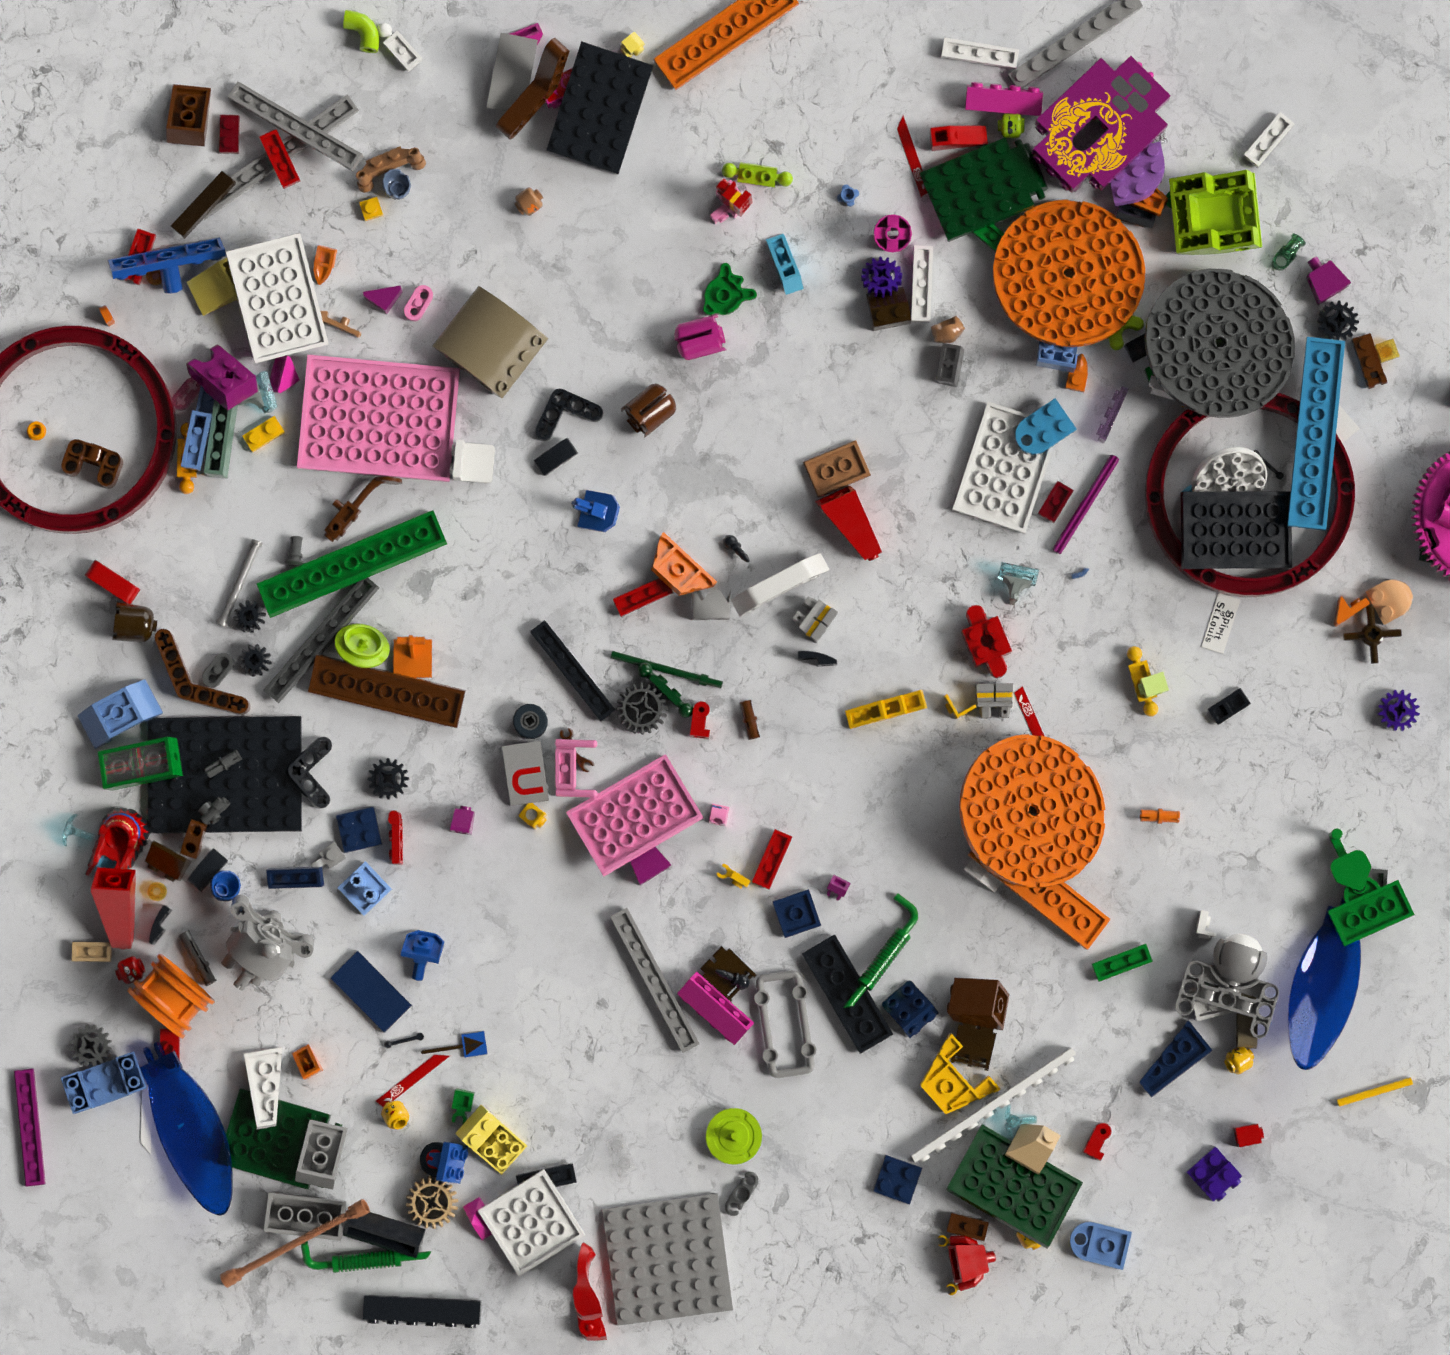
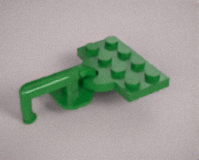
M1336 828L1329 833L1331 843L1338 855V858L1332 861L1330 870L1335 881L1346 886L1343 892L1345 904L1327 911L1343 947L1415 914L1399 880L1380 887L1375 880L1368 877L1371 864L1366 854L1361 850H1355L1347 854L1340 840L1342 831Z

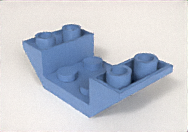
M1039 341L1036 366L1074 373L1078 356L1077 347H1060Z
M146 679L125 686L95 702L77 716L92 745L97 749L112 741L111 738L141 722H148L150 719L163 714V711Z
M134 1051L89 1069L61 1077L73 1114L107 1104L147 1088Z

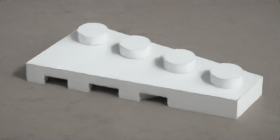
M282 1047L244 1054L257 1129L276 1126Z

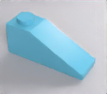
M781 234L766 239L785 294L804 289L801 275L785 235Z

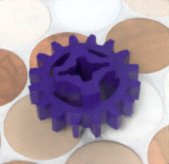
M881 256L879 261L872 258V264L867 262L866 268H862L863 275H861V281H863V288L868 287V293L873 291L875 297L878 293L881 294L882 298H884L885 293L891 296L892 290L897 292L898 286L902 284L901 267H895V260L890 263L889 257L885 261L882 260Z
M1393 690V695L1389 692L1386 693L1387 699H1380L1383 705L1377 706L1382 711L1377 715L1383 716L1380 722L1386 721V728L1393 726V731H1396L1398 727L1400 731H1404V726L1408 729L1411 728L1410 722H1417L1414 716L1420 715V713L1416 712V709L1420 706L1414 705L1417 699L1411 700V693L1404 695V690H1401L1399 694L1397 690ZM1397 698L1394 705L1388 704L1391 699ZM1405 701L1408 702L1410 708L1406 706ZM1398 706L1403 711L1399 715H1397V711H1394ZM1387 713L1391 715L1392 721L1387 716ZM1402 717H1409L1406 722L1400 723Z

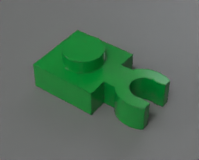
M455 1089L452 1109H457V1112L452 1116V1122L455 1123L457 1116L463 1118L462 1124L466 1122L467 1115L465 1111L471 1112L475 1092Z

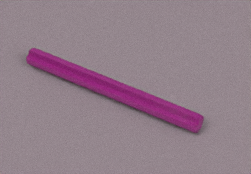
M1110 455L1054 545V552L1061 554L1119 462V458L1115 455Z

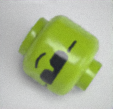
M1005 113L1002 115V120H998V131H1001L1004 138H1019L1021 133L1025 131V118H1022L1020 114Z

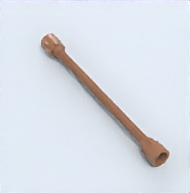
M361 1199L349 1206L348 1210L339 1215V1217H335L320 1225V1227L305 1233L301 1237L290 1241L242 1268L227 1270L220 1274L223 1285L229 1288L242 1280V1277L253 1269L348 1219H357L370 1213L368 1204L364 1199Z

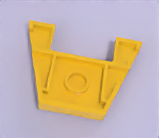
M952 1033L947 1036L920 1083L923 1090L945 1114L1000 1090V1087L989 1075L976 1087L972 1088L949 1062V1059L963 1047Z

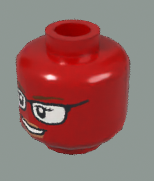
M135 956L119 961L117 964L118 969L115 970L118 980H122L125 984L141 980L143 973L146 972L140 958L137 959Z

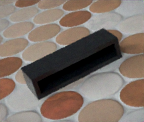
M370 1212L357 1219L346 1220L343 1236L417 1259L426 1229Z

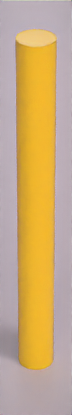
M1411 1077L1337 1099V1104L1341 1107L1413 1085Z

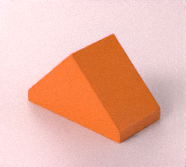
M309 1044L292 1053L304 1080L323 1071Z

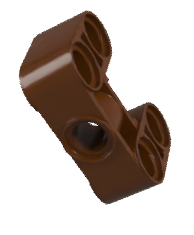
M79 439L69 442L61 464L62 470L68 476H77L82 469L83 463L86 462L100 467L97 480L101 486L110 489L116 485L123 467V459L117 452ZM82 445L81 452H73L74 446ZM118 457L116 465H109L110 458ZM73 462L76 464L73 471H67L69 463ZM111 475V481L107 484L103 483V477Z

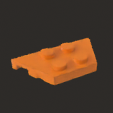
M664 532L661 534L651 571L678 596L716 585L717 581Z

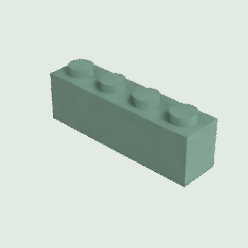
M215 399L204 473L209 477L227 479L238 405L230 410H226Z

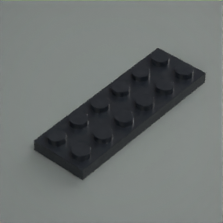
M835 934L802 953L859 1054L893 1035L867 989L853 1007L843 1008L860 984L857 980L860 976Z

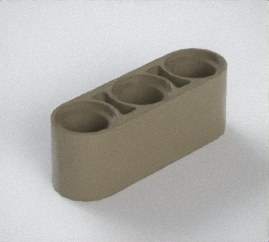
M1241 993V996H1244V997H1248V998H1251V999H1254V1000H1256V998H1257V997H1253V996H1250V995ZM1236 1013V1047L1257 1049L1258 1038H1255L1250 1031L1253 1018ZM1258 1024L1254 1027L1256 1035H1258Z

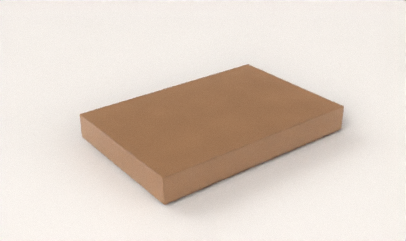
M856 440L803 462L818 498L871 476Z

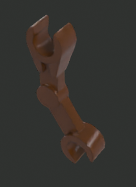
M568 728L569 737H565L563 730H561L560 737L562 739H572L574 735L573 730ZM576 751L578 765L584 772H590L585 768V763L588 762L594 766V762L582 757Z

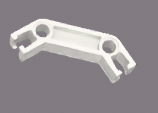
M821 553L748 588L731 599L739 617L799 585L821 576L820 574L829 571V568Z

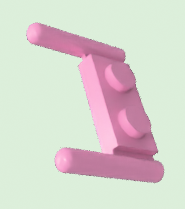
M556 739V796L595 798L597 796L596 790L575 789V747L596 748L597 741Z

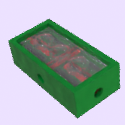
M163 737L97 751L102 786L105 790L114 791L183 776L177 738Z

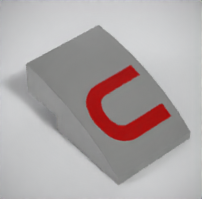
M535 741L502 746L511 806L549 801L541 742Z

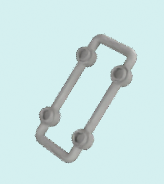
M791 970L759 976L756 980L757 993L754 996V1001L759 1005L766 1049L763 1052V1059L768 1063L770 1075L774 1078H783L811 1073L815 1067L814 1055L816 1054V1046L811 1043L805 1003L808 990L803 986L801 974ZM794 978L795 987L792 994L798 1001L804 1041L801 1053L806 1057L807 1066L777 1071L775 1062L778 1059V1053L773 1049L767 1010L770 997L764 990V982Z

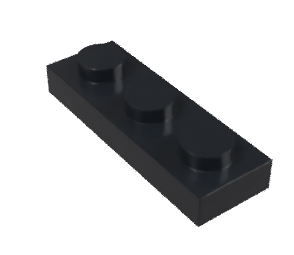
M573 1163L545 1168L555 1187L577 1183ZM541 1170L516 1175L517 1184L519 1185Z

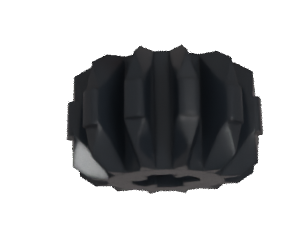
M246 600V607L240 603L241 611L238 609L234 610L239 616H235L233 619L234 621H239L236 624L238 628L243 626V632H246L249 627L250 633H254V626L260 630L261 627L258 623L265 624V621L260 618L265 617L266 613H260L264 608L262 605L257 607L258 603L256 601L251 606L250 601ZM250 612H252L254 619L248 621L245 616L247 613L250 615Z
M259 644L255 645V650L249 645V652L244 649L242 650V653L246 656L239 657V660L245 661L240 664V667H247L244 673L248 674L251 671L252 677H255L256 671H258L260 676H263L262 669L268 672L269 669L265 665L272 664V661L266 660L271 657V654H264L267 649L263 647L260 650ZM254 656H257L260 660L257 665L251 662L252 658L255 659Z

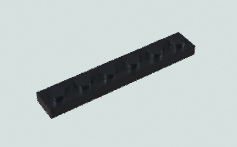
M545 620L530 631L600 722L616 711Z

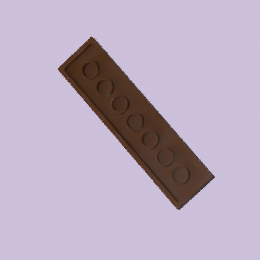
M316 655L308 692L457 728L466 690L377 668H360L344 660Z

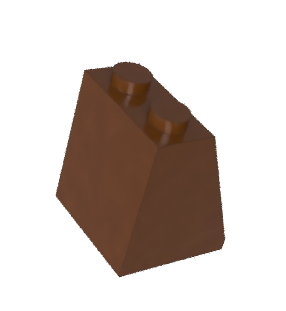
M954 978V983L950 987L951 999L947 1004V1013L953 1021L1003 1030L1010 994L1000 981L993 979Z

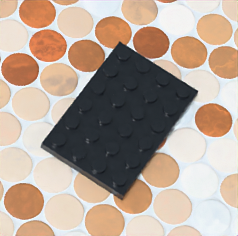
M581 41L546 151L619 174L654 65Z
M1291 491L1180 492L1181 569L1292 568V527L1287 526Z

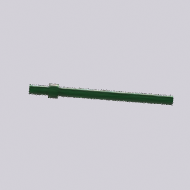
M612 651L611 654L612 659L637 666L641 663H649L655 671L699 683L698 685H709L720 689L723 685V681L709 678V675H698L616 651Z

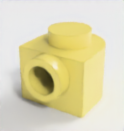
M633 32L621 41L620 50L624 56L631 58L633 55L638 56L644 51L643 46L645 43Z

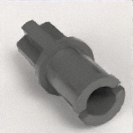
M235 749V751L223 758L219 757L218 761L207 766L205 772L211 778L225 769L228 770V767L243 759L237 749Z

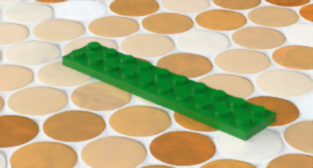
M434 510L259 582L257 587L268 615L272 618L447 545Z

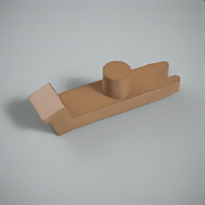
M320 311L323 323L360 338L361 332L348 327L350 319L342 317L339 323L328 318V311Z

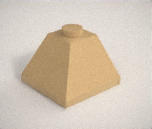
M1021 1124L1005 1156L1039 1175L1061 1135L1046 1126Z

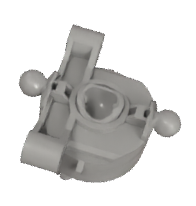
M236 895L233 898L231 913L241 922L230 929L233 933L226 941V947L229 952L221 964L227 969H231L235 962L243 967L242 973L233 983L236 988L240 986L239 990L243 991L249 981L255 986H260L264 979L277 981L289 966L293 968L295 965L293 953L302 958L312 955L314 949L313 937L308 934H291L286 931L278 911L273 910L267 915L262 916L254 911L249 899L245 895Z

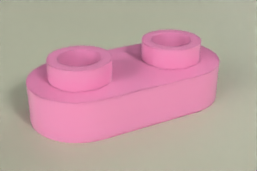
M421 285L415 289L404 308V314L408 320L418 321L423 317L433 300V292L430 287ZM422 293L427 294V297L425 299H422L420 297ZM416 309L418 312L416 315H412L411 310Z

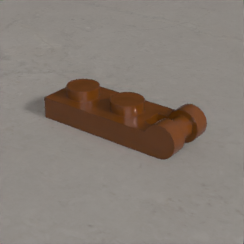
M1371 333L1353 338L1352 343L1367 388L1371 389L1378 384H1387V378L1383 372ZM1376 372L1378 377L1372 378L1370 374Z

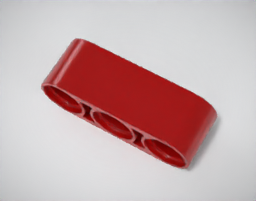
M97 560L93 561L85 573L87 578L127 604H131L141 590Z

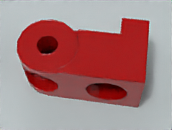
M700 701L694 705L690 737L709 739L710 730L705 729L706 718L710 714V707L706 702Z
M1106 1123L1097 1124L1082 1152L1101 1161L1104 1153L1100 1152L1105 1140L1111 1136V1127Z

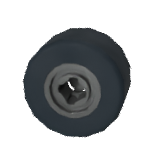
M525 704L516 710L513 716V725L521 737L535 739L546 731L548 718L540 706Z

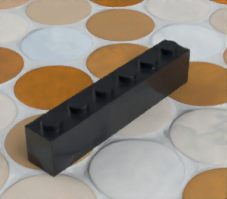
M364 1295L363 1319H366L367 1323L379 1324V1320H387V1324L398 1325V1321H406V1325H418V1322H426L425 1326H437V1323H445V1327H457V1324H464V1328H476V1325L481 1324L482 1300Z

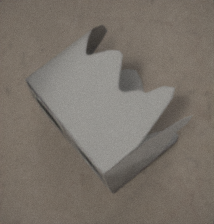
M720 589L711 591L704 598L700 591L694 593L692 596L693 620H729L731 590L727 599H725Z

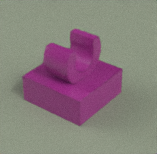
M833 875L827 887V896L834 892L838 894L836 900L839 901L841 897L845 896L851 883Z

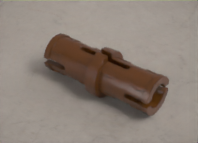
M751 700L739 703L743 714L742 722L745 724L748 740L760 738L756 723L757 716L754 715Z

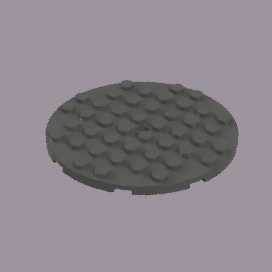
M1227 269L1195 271L1174 281L1161 293L1154 303L1145 328L1147 360L1160 386L1176 402L1187 409L1217 418L1246 415L1258 410L1271 401L1282 389L1290 375L1295 357V338L1290 319L1286 316L1281 307L1282 304L1276 296L1252 277ZM1216 339H1222L1224 347H1217Z

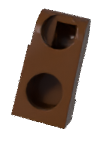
M191 820L180 854L197 859L202 849L207 824Z

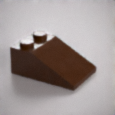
M173 84L166 126L167 143L205 147L211 88Z

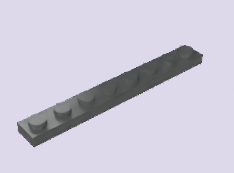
M369 578L358 581L264 688V691L276 702L280 703L314 664L316 655L323 654L335 640L337 633L351 622L378 591L379 587Z

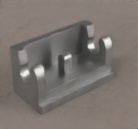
M942 344L936 381L944 385L947 383L958 387L965 351L962 346Z

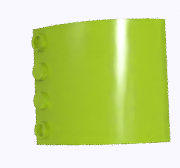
M1242 170L1212 176L1203 172L1169 179L1177 254L1210 255L1262 248L1255 173L1249 170Z

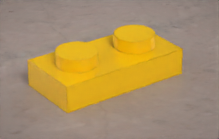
M273 416L242 436L251 451L255 452L284 434L285 431L276 417Z

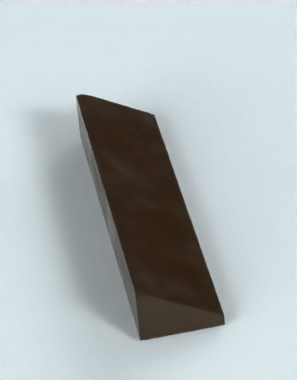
M221 171L174 221L171 227L185 239L236 185V182Z

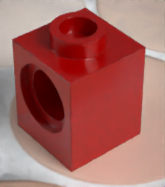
M1258 1124L1233 1128L1237 1147L1262 1143L1261 1139L1264 1138L1262 1127H1259Z

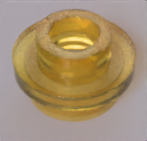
M154 882L148 887V896L154 901H161L167 895V888L161 882ZM155 888L160 889L159 895L154 894Z

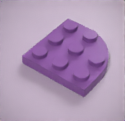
M1161 141L1151 143L1110 182L1115 206L1136 203L1148 198L1162 182L1165 162Z

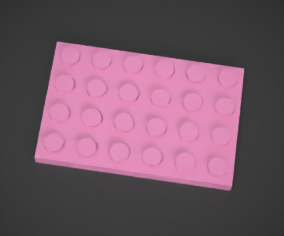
M666 754L601 791L595 798H589L566 812L603 877L703 819L701 812Z

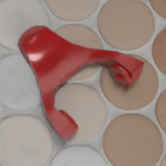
M583 1242L578 1257L577 1284L573 1288V1301L578 1327L582 1337L588 1341L607 1340L605 1327L601 1320L603 1314L600 1302L589 1283V1268L596 1254L591 1246Z

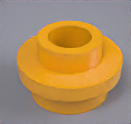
M32 422L27 428V434L32 440H41L46 435V427L41 422ZM39 428L40 433L34 434V429Z

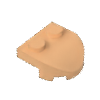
M1390 579L1365 591L1383 625L1407 613L1412 604L1413 594L1410 587L1405 582Z

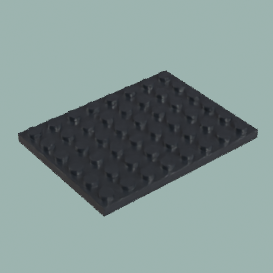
M301 716L152 718L148 721V741L163 737L177 738V741L183 745V748L180 750L183 776L179 777V781L173 782L171 778L148 783L149 834L187 833L192 819L202 822L200 819L202 815L198 812L200 807L208 801L213 803L218 797L226 798L230 805L225 811L220 813L221 818L217 823L207 824L205 833L302 832V793L286 775L287 766L302 753ZM237 749L243 760L211 778L207 776L205 772L207 766L218 761L219 757L223 758ZM302 765L298 766L297 768L292 767V775H299L297 771L302 767Z

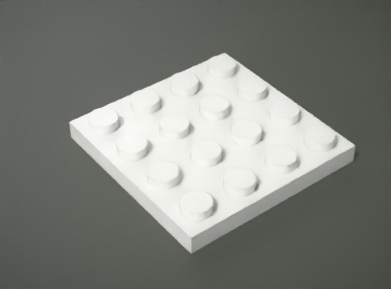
M545 1169L478 1209L479 1214L518 1276L585 1236V1233Z

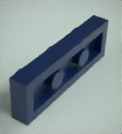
M322 867L269 868L266 870L268 889L324 886Z

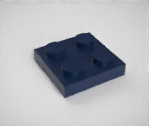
M374 807L336 815L344 853L383 845Z
M809 889L773 901L784 938L821 926Z
M886 1155L873 1192L910 1205L922 1168Z

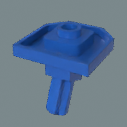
M586 490L584 500L575 498L572 501L573 508L581 511L577 527L605 533L616 525L620 505L612 494Z
M417 930L406 935L401 956L414 959L412 979L416 981L423 980L425 967L428 962L439 964L444 941L438 934Z

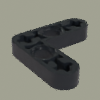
M556 389L551 394L536 427V436L541 441L551 439L564 410L591 422L600 421L603 417V410L598 404L564 389ZM560 393H563V398L567 400L569 399V396L572 397L569 401L568 407L565 406L567 403L563 400L557 402V398L555 397V395H560ZM576 400L581 401L583 407L578 411L572 408V403ZM586 404H588L589 410L594 411L596 408L600 415L592 418L590 412L586 411L585 415L582 413L585 411ZM555 410L558 414L557 418L549 420L546 416L547 412ZM543 420L549 424H554L553 427L549 425L547 428L549 435L541 437L539 430H543L546 426V423H542Z
M327 737L317 738L286 768L287 777L307 800L318 809L329 805L330 796L308 771L332 749V742ZM319 742H326V750L321 749L317 753L314 751L320 747ZM307 753L313 755L314 760L311 764L306 763L304 760V756ZM300 765L304 766L297 771L299 775H292V767L297 768ZM306 780L312 782L313 787L310 791H306L303 787V783ZM315 792L319 797H320V796H323V797H324V799H323L324 804H323V803H319V804H318V803H317V801H318L317 796H316V795H312V797H311L310 794H312V793Z

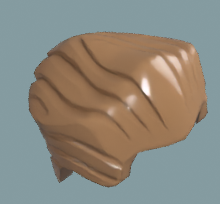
M954 316L932 326L934 342H955L965 330L961 320Z

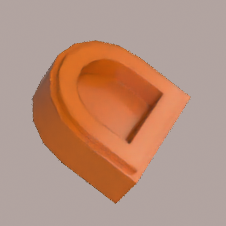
M107 306L100 307L99 310L108 326L115 324Z

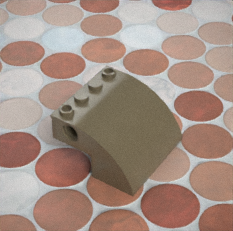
M478 286L432 346L455 366L469 373L492 394L503 398L549 338L503 301Z

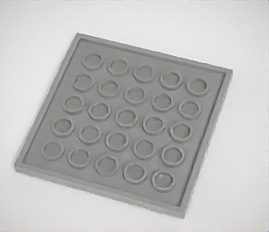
M718 1193L602 1209L617 1326L733 1310Z

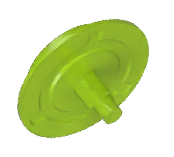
M365 624L347 625L335 637L337 653L344 661L360 668L376 667L385 662L389 655L390 646L387 638L372 626Z
M725 1109L717 1113L708 1124L706 1130L707 1146L712 1155L723 1163L731 1165L745 1163L756 1155L761 1146V1127L756 1118L743 1109Z

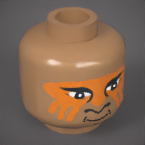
M528 187L515 197L516 202L514 204L522 215L530 216L543 206L541 201L543 196L538 189L533 190Z

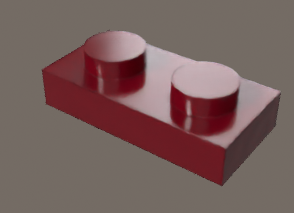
M220 115V154H239V115Z
M1057 481L1039 510L1038 515L1054 524L1074 490Z

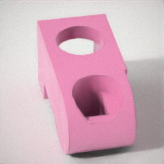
M712 804L709 823L726 826L730 807Z

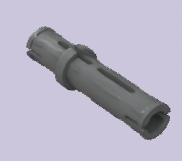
M190 930L180 934L178 937L186 948L196 967L195 971L199 972L205 986L207 987L216 982L217 980L209 968L210 964L208 961H205Z

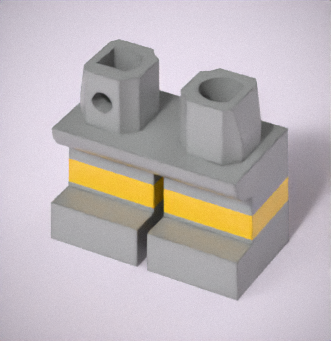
M808 596L802 605L810 610V612L805 616L797 611L792 620L799 626L800 631L817 643L838 614V611L829 607L821 600L816 601Z
M1013 683L995 684V701L994 684H976V702L981 719L991 718V708H998L999 718H1009L1010 708L1013 706Z

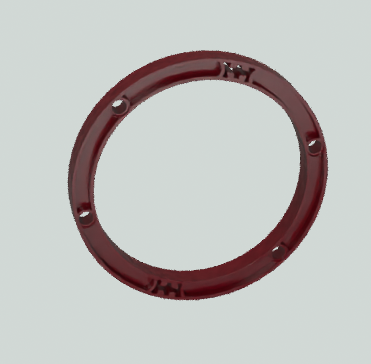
M58 326L29 334L14 342L0 353V386L20 364L43 351L64 346L92 347L120 358L139 374L151 394L157 417L156 444L144 474L124 496L101 509L81 514H57L43 511L20 500L0 479V506L11 515L28 525L45 531L62 534H82L106 529L120 523L141 509L151 499L165 479L172 463L177 439V422L175 408L167 385L154 365L140 350L119 336L104 330L85 326ZM34 341L35 347L28 350L26 348L27 343ZM118 345L126 350L128 349L133 356L131 357L127 353H123L118 348ZM164 432H171L172 435L170 439H162V435ZM13 503L16 506H20L25 511V515L16 511L10 504ZM111 510H117L118 514L114 519H109L108 515Z
M1278 393L1271 401L1259 409L1277 413L1298 423L1300 401ZM1287 405H1294L1296 407V412L1290 413L1287 409ZM1189 409L1184 411L1169 426L1158 442L1150 459L1145 481V506L1149 525L1158 545L1169 561L1180 572L1197 584L1214 592L1236 597H1263L1282 593L1295 588L1319 572L1331 560L1345 539L1350 527L1355 504V482L1352 466L1345 447L1337 434L1332 468L1335 485L1334 513L1325 537L1306 560L1290 570L1262 578L1235 577L1214 569H1181V542L1171 527L1165 509V473L1171 455L1181 439L1192 428L1210 417L1200 414L1199 417L1195 416L1190 420L1189 417L1192 416L1194 411ZM1346 483L1350 488L1349 492H1343L1340 487L1341 484ZM1150 494L1158 495L1159 502H1151ZM1308 567L1312 568L1305 575L1295 579V575L1301 570H1305ZM1204 573H1209L1212 576L1211 582L1203 580L1202 576Z

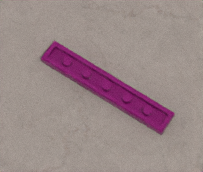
M34 1069L14 1071L25 1187L45 1185Z

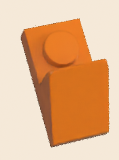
M1340 596L1337 602L1334 625L1337 627L1368 606L1370 603L1367 598L1363 600L1357 598L1350 603V608L1343 597Z

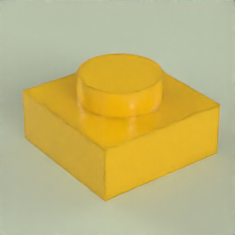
M378 197L359 202L365 222L383 216Z

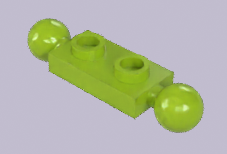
M740 162L739 168H736L732 163H726L722 167V174L726 178H732L737 175V182L775 187L776 181L785 187L793 182V176L790 172L784 171L777 174V167Z

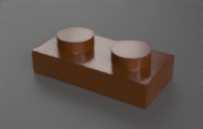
M951 1213L946 1232L985 1241L989 1222Z

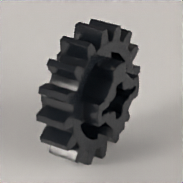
M1338 300L1335 305L1331 301L1329 303L1330 307L1325 305L1323 307L1325 312L1320 311L1318 314L1322 317L1317 319V322L1321 323L1318 330L1323 329L1322 336L1328 335V339L1335 338V340H1339L1341 338L1343 341H1346V336L1351 338L1353 336L1351 331L1356 332L1358 329L1354 326L1359 324V321L1355 320L1358 313H1352L1354 307L1348 308V302L1341 305V301ZM1335 310L1333 316L1326 317L1330 311ZM1337 316L1339 318V321H1341L1339 327L1337 325V322L1335 321ZM1350 326L1346 332L1341 333L1343 327Z
M390 758L386 759V763L380 759V765L373 764L375 770H369V773L372 774V777L367 778L368 781H372L369 788H375L373 794L375 795L379 792V798L381 799L384 795H386L387 800H390L391 795L397 799V793L404 794L402 788H408V785L405 784V781L410 780L409 777H405L408 770H402L404 765L402 763L397 765L398 760L396 759L393 763H391ZM387 766L394 767L391 771L383 769V767ZM377 773L380 775V782L378 783V785L376 784ZM382 773L388 776L393 775L391 779L395 785L389 782L384 783L386 779ZM399 773L401 775L400 785L397 783V776L399 775ZM386 787H392L394 789V791L385 792L382 790H384Z

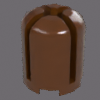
M657 383L648 386L621 408V412L625 410L629 419L626 421L636 433L641 431L645 434L644 438L676 411V403L672 395L668 394L666 396L667 389Z

